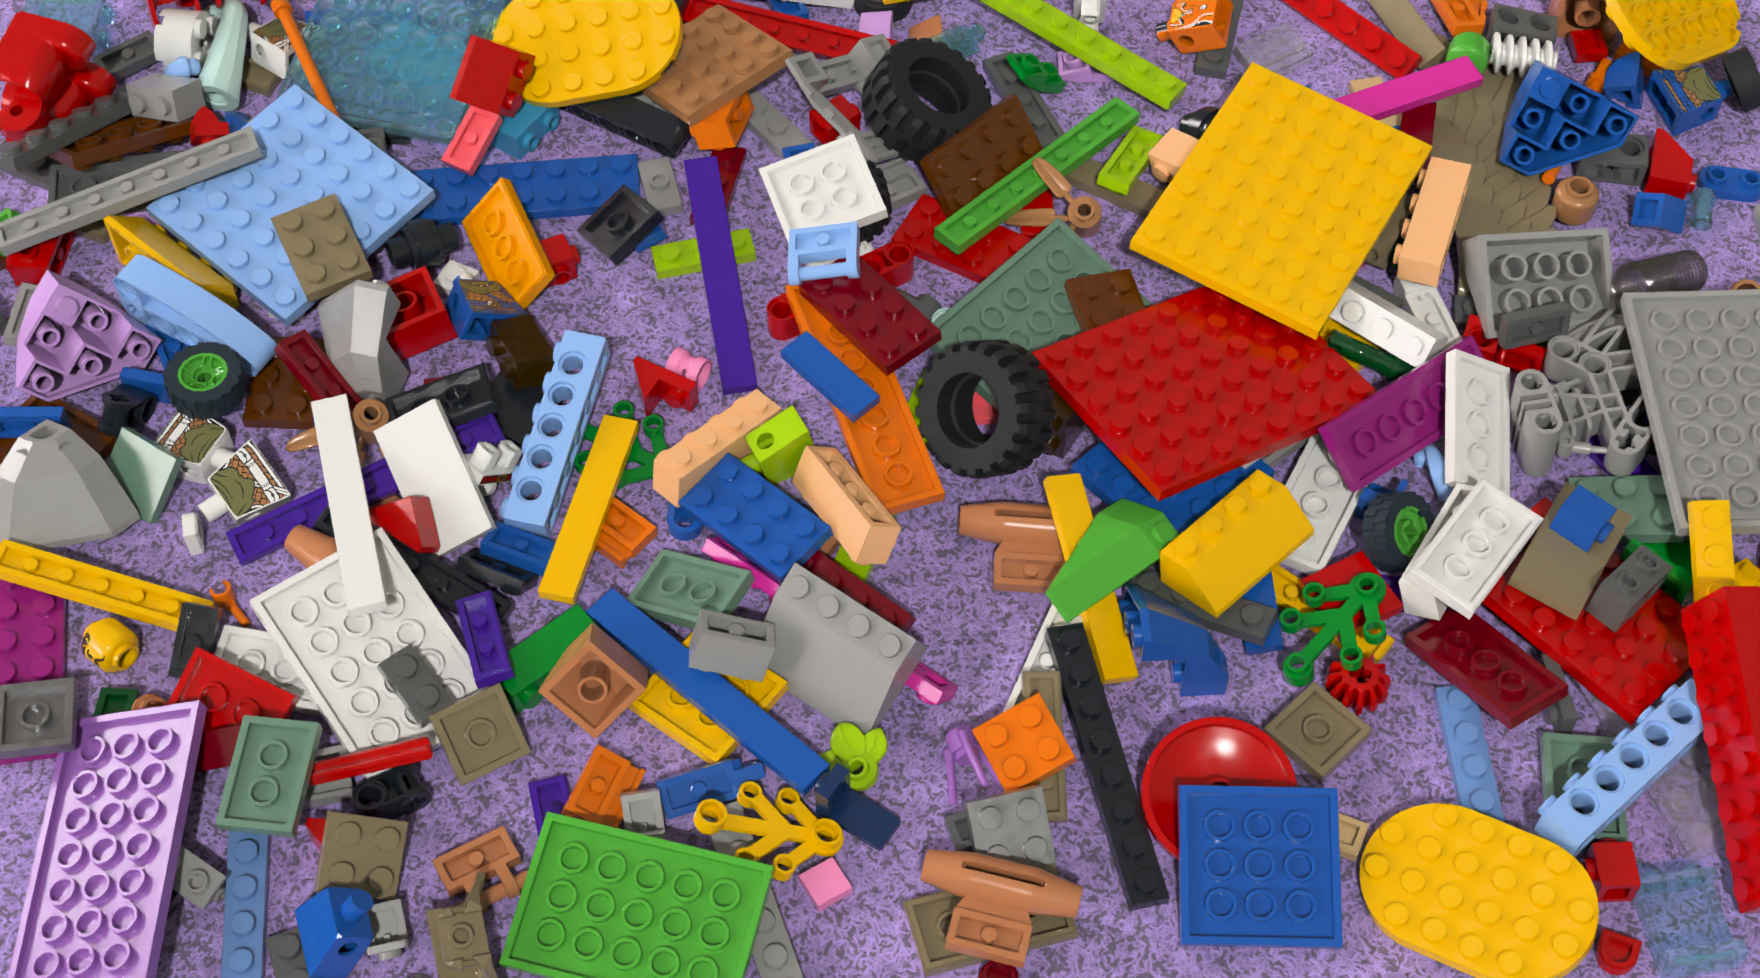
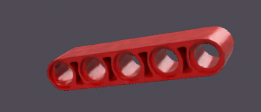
M895 240L860 256L889 284L895 287L907 283L914 276V248L906 241ZM785 293L773 298L767 304L768 332L771 337L781 341L792 339L801 334Z

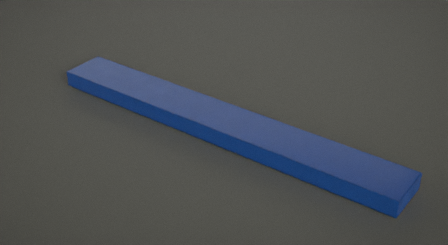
M613 588L586 610L587 615L601 630L801 795L805 796L815 786L817 780L824 772H830V764L718 673L690 668L689 650Z

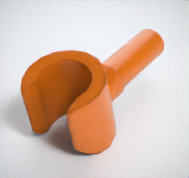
M227 580L222 581L226 591L221 594H215L210 588L209 592L218 608L228 609L243 628L251 624L250 620L236 603L237 597L230 582Z

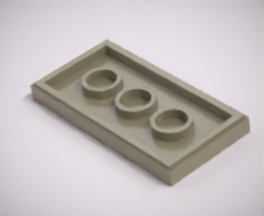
M1566 481L1511 576L1508 585L1576 621L1629 524L1632 515L1617 508L1610 521L1615 526L1610 536L1603 544L1596 541L1591 549L1585 552L1549 528L1561 505L1576 489V486Z
M1055 863L1038 867L1059 876ZM947 891L903 901V908L924 977L991 961L944 949L954 906L963 899ZM1029 915L1033 928L1027 951L1078 938L1079 932L1074 918Z

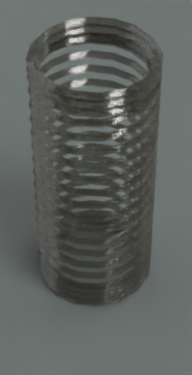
M1682 250L1625 264L1619 267L1612 277V293L1620 303L1623 292L1629 293L1630 290L1631 292L1699 291L1707 281V264L1704 258L1693 250Z

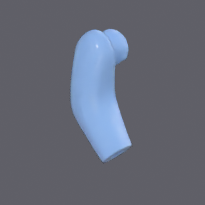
M182 56L171 62L166 67L164 74L189 78L190 76H197L200 73V63L196 58L187 59L186 56Z
M1430 444L1413 455L1414 463L1419 468L1428 465L1439 502L1447 501L1454 487L1445 485V457L1434 445Z

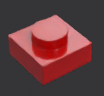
M1601 29L1569 32L1567 41L1574 63L1598 62L1603 58H1607L1609 51Z

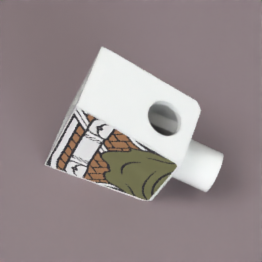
M275 18L264 25H259L255 22L248 25L246 40L251 42V57L254 62L284 80H288L303 71L280 19ZM295 20L314 63L326 57L325 29Z
M178 412L154 441L184 459L176 478L207 484V478L234 454L232 452L234 445L225 426L212 418L207 420L190 419Z
M250 439L207 478L208 485L214 495L197 506L209 523L228 512L238 526L291 502V494L252 439Z

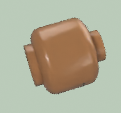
M1571 176L1563 179L1557 185L1551 202L1552 206H1556V218L1562 223L1573 226L1587 223L1595 213L1599 201V190L1593 182L1583 176Z

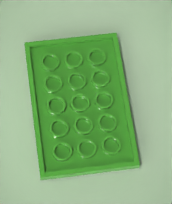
M547 811L499 964L503 968L543 978H745L776 869L773 865Z

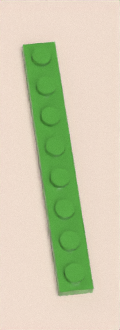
M1114 97L934 228V238L955 254H961L1049 189L1032 165L1033 159L1037 157L1043 158L1065 177L1139 123L1140 113L1118 97Z

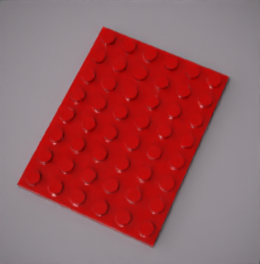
M1202 286L1031 352L1040 362L1038 368L1046 371L1050 379L1048 383L1158 502L1318 434L1317 428L1377 392L1334 348L1327 347L1328 343L1320 335L1315 340L1207 286Z

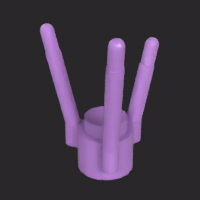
M970 725L955 727L945 735L948 748L943 750L942 754L946 762L951 805L957 804L954 763L956 761L961 766L971 764L981 785L987 787L989 782L979 761L980 757L1002 792H1005L972 731L973 727Z

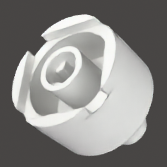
M164 8L159 15L165 16L162 25L156 24L154 30V54L156 61L163 62L164 67H160L161 71L164 72L166 67L177 58L186 56L187 59L196 58L199 61L201 72L219 26L217 17L210 16L208 12L201 10Z

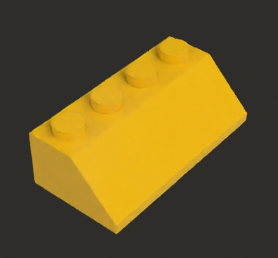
M108 215L103 219L118 260L124 266L137 254L144 255L200 286L234 310L240 306L235 293L237 291L236 285L224 275L221 277L217 274L212 266L203 258L197 259L193 256L184 243L181 241L176 243L169 238L167 232L160 225L156 224L154 226L143 217Z
M1257 469L1159 552L1161 582L1215 618H1218L1314 534V528L1287 487Z

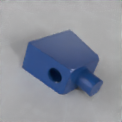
M328 887L295 910L309 978H347L373 939V931L368 911L373 907V899L367 891L358 888Z

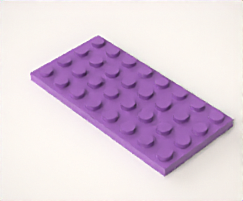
M200 700L77 719L76 751L61 752L57 756L8 978H156L207 707Z

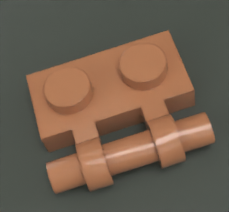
M504 825L432 860L433 866L450 898L464 891L467 895L477 871L486 874L484 881L498 876L501 883L481 892L482 914L488 911V906L506 897L511 900L521 895L520 890L523 889L528 873L525 870L512 876L509 869L521 864L522 861Z

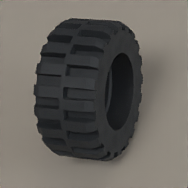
M910 38L893 44L869 74L862 88V106L865 108L864 115L867 123L873 125L872 131L875 136H880L885 141L883 145L889 150L893 148L899 153V157L905 160L913 159L914 163L919 165L920 160L992 108L990 90L985 88L986 80L982 74L977 73L976 65L971 60L967 61L963 58V53L959 50L948 48V44L938 41L934 43L930 38H920L919 40L917 38ZM915 92L930 100L939 111L927 106L919 99Z
M1000 339L965 341L947 347L944 353H939L932 360L931 364L934 367H927L922 377V380L925 381L924 385L919 386L917 398H920V406L916 407V417H920L922 426L918 427L922 438H926L928 444L925 446L932 456H939L937 461L945 469H951L954 474L961 477L969 476L971 479L1009 475L1030 466L1033 459L1039 458L1044 451L1045 446L1042 443L1049 442L1053 432L1049 428L1050 423L1055 421L1056 410H1052L1051 400H1055L1054 391L1048 388L1047 382L1050 379L1046 371L1038 368L1040 365L1039 360L1033 354H1026L1027 350L1017 343L1011 344L1008 340ZM982 378L994 390L999 406L998 423L990 439L986 438L979 430L973 416V396Z

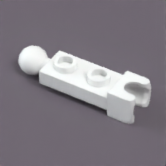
M1396 275L1393 291L1397 297L1404 300L1402 307L1405 308L1406 312L1449 337L1443 350L1462 339L1436 287L1397 279Z

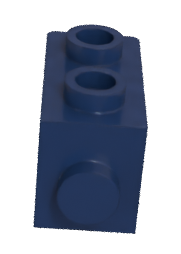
M836 763L829 774L824 772L814 786L816 813L823 818L834 820L841 829L878 851L885 847L901 825V819L852 790L850 770L839 763Z

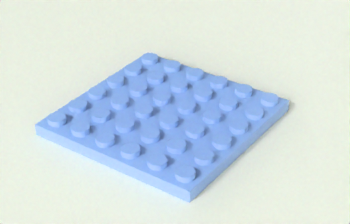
M295 84L241 128L252 127L263 157L158 197L146 207L149 216L287 327L318 300L308 303L272 224V217L335 193L364 256L367 258L394 235L400 227H403L405 222L410 221L436 198L435 192L430 186Z

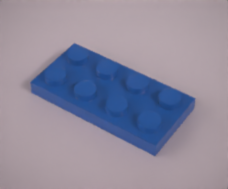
M727 453L678 501L683 511L781 584L794 563L803 566L833 535V531L828 524L730 453Z

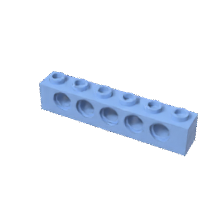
M565 329L562 341L556 343L553 351L554 365L552 371L546 373L543 381L544 395L541 403H536L533 410L532 422L534 425L531 434H526L522 443L523 458L520 466L516 465L513 469L511 485L513 487L510 496L505 497L501 505L500 516L505 524L550 540L573 472L574 459L579 453L611 355L605 337ZM582 369L577 374H568L571 370ZM562 400H571V402L566 405H558V403ZM554 430L561 431L560 434H558L557 436H547L550 432ZM542 462H551L550 465L545 468H537V466ZM530 494H541L535 500H526Z
M1692 677L1689 678L1681 687L1673 684L1660 698L1662 704L1657 709L1651 705L1636 720L1638 726L1631 731L1626 727L1612 742L1614 748L1608 753L1603 749L1599 751L1587 765L1590 770L1583 776L1579 772L1575 773L1563 786L1562 789L1565 792L1559 798L1551 795L1537 811L1541 817L1534 830L1544 839L1557 844L1576 857L1703 738L1704 731L1700 707L1696 701L1697 691L1694 679ZM1624 763L1631 765L1633 768L1628 767ZM1599 785L1606 787L1609 791L1602 789ZM1573 807L1580 809L1584 814L1577 812Z

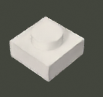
M450 259L433 283L437 292L449 296L453 288V281L458 275L468 273L473 280H480V273L476 269Z

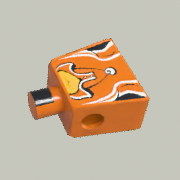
M1176 0L1172 5L1170 20L1157 23L1156 25L1158 39L1161 42L1172 39L1179 52L1183 54L1225 48L1228 40L1233 3L1231 0Z

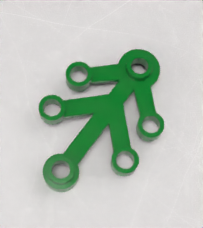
M619 401L613 406V416L634 420V408L630 402ZM621 411H628L625 415L618 414ZM648 415L642 422L643 432L646 437L651 439L654 454L641 449L638 436L636 435L627 463L636 462L642 466L626 471L624 469L617 490L622 489L627 484L649 479L653 480L654 459L661 451L667 449L663 436L664 421L659 415ZM589 422L583 441L589 440L594 442L598 428L590 425ZM650 425H658L655 429L648 428ZM589 451L578 453L574 459L576 471L580 475L584 469V466L580 464L587 461Z
M1370 572L1356 575L1347 585L1324 588L1318 582H1310L1302 590L1304 603L1308 607L1317 608L1322 606L1324 602L1347 601L1340 608L1301 613L1296 608H1286L1279 615L1281 629L1289 634L1297 633L1305 628L1324 626L1301 652L1292 653L1284 660V678L1290 685L1301 687L1312 681L1314 677L1313 662L1339 633L1342 644L1340 651L1341 665L1345 670L1356 671L1362 667L1364 660L1363 652L1357 646L1353 617L1363 608L1366 619L1363 625L1365 641L1372 645H1378L1385 641L1387 636L1386 625L1380 620L1378 605L1386 595V583L1382 577ZM1364 587H1373V588L1370 589V590H1363V589H1362V588H1364ZM1317 592L1320 594L1318 597L1315 598L1308 596L1310 593ZM1289 618L1297 619L1294 623L1285 622ZM1372 629H1379L1381 631L1375 635L1369 633ZM1349 655H1355L1358 657L1354 661H1348L1345 659ZM1296 664H1303L1301 668L1292 667Z

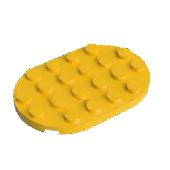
M513 0L499 16L491 39L535 55L533 73L526 81L522 93L523 101L538 107L555 108L628 95L641 91L655 83L662 77L661 73L672 60L675 61L679 53L683 38V22L675 0Z
M1605 0L1607 4L1606 14L1615 22L1623 34L1624 43L1630 49H1636L1645 58L1665 70H1684L1717 58L1733 48L1741 35V32L1736 27L1737 21L1741 18L1735 0Z
M1431 803L1403 810L1385 821L1374 832L1362 854L1359 871L1361 894L1370 912V917L1379 929L1398 944L1475 978H1562L1583 961L1596 937L1599 918L1598 898L1590 876L1579 861L1553 842L1472 809L1454 804Z

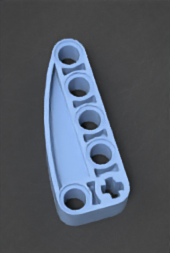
M137 254L113 279L124 309L133 318L187 345L193 346L200 342L224 344L238 354L244 372L249 376L256 377L276 354L274 351L277 345L276 342L250 320L200 286L144 255Z

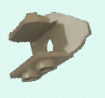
M477 871L463 904L426 911L438 978H498L492 963V954L489 950L482 915L483 909L480 902L486 874Z

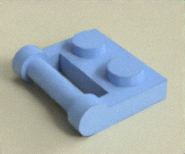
M858 222L790 229L788 247V280L790 286L802 285V281L848 276L849 279L860 278V229ZM846 258V262L801 267L802 263Z

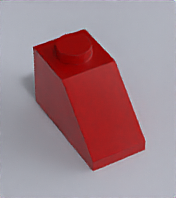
M1661 128L1656 129L1649 149L1648 168L1645 175L1643 193H1665L1684 200L1687 193H1693L1696 185L1697 174L1692 173L1694 159Z

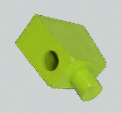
M793 405L746 435L745 441L750 454L739 459V461L757 474L761 473L763 478L772 485L794 476L805 446H814L809 430Z

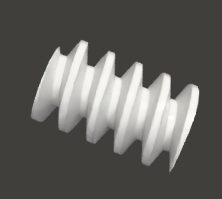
M1495 32L1490 44L1491 53L1488 65L1489 63L1493 64L1494 74H1498L1502 65L1506 66L1507 76H1510L1513 70L1518 68L1520 78H1523L1526 72L1530 70L1535 59L1555 69L1559 44L1553 50L1552 41L1547 40L1542 48H1540L1539 39L1534 38L1529 46H1527L1525 36H1521L1515 44L1512 34H1508L1502 42L1500 33Z

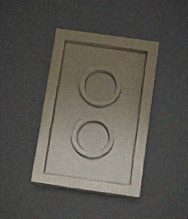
M335 193L271 218L275 231L308 303L333 294L356 280L366 281L374 278Z

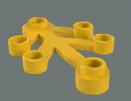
M752 781L744 782L740 786L737 793V801L745 808H754L764 820L728 814L724 804L715 799L701 801L693 818L697 829L706 835L718 833L722 829L763 836V838L751 846L739 848L734 854L735 857L746 858L756 862L787 841L802 843L789 854H779L774 858L771 865L776 869L774 878L779 881L789 880L793 876L796 867L815 854L823 857L837 854L844 842L842 829L839 824L828 818L818 820L800 801V796L794 789H781L775 799L774 807L762 794L761 787ZM744 792H750V793H752L755 797H754V798L747 797V796L744 794ZM787 798L791 800L793 804H787L783 802L782 799ZM780 813L785 815L792 814L802 826L791 825ZM704 818H709V819L713 820V822H709V821L705 820ZM819 837L827 839L828 842L821 840ZM778 864L787 866L789 870H781Z

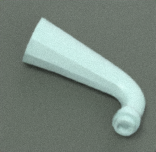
M221 0L222 7L217 8L215 5H210L204 10L210 16L217 17L219 26L198 79L201 80L206 107L217 111H233L239 107L248 28L247 8L241 0Z

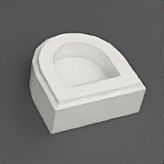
M196 512L182 514L183 538L190 555L204 553V534L199 514Z

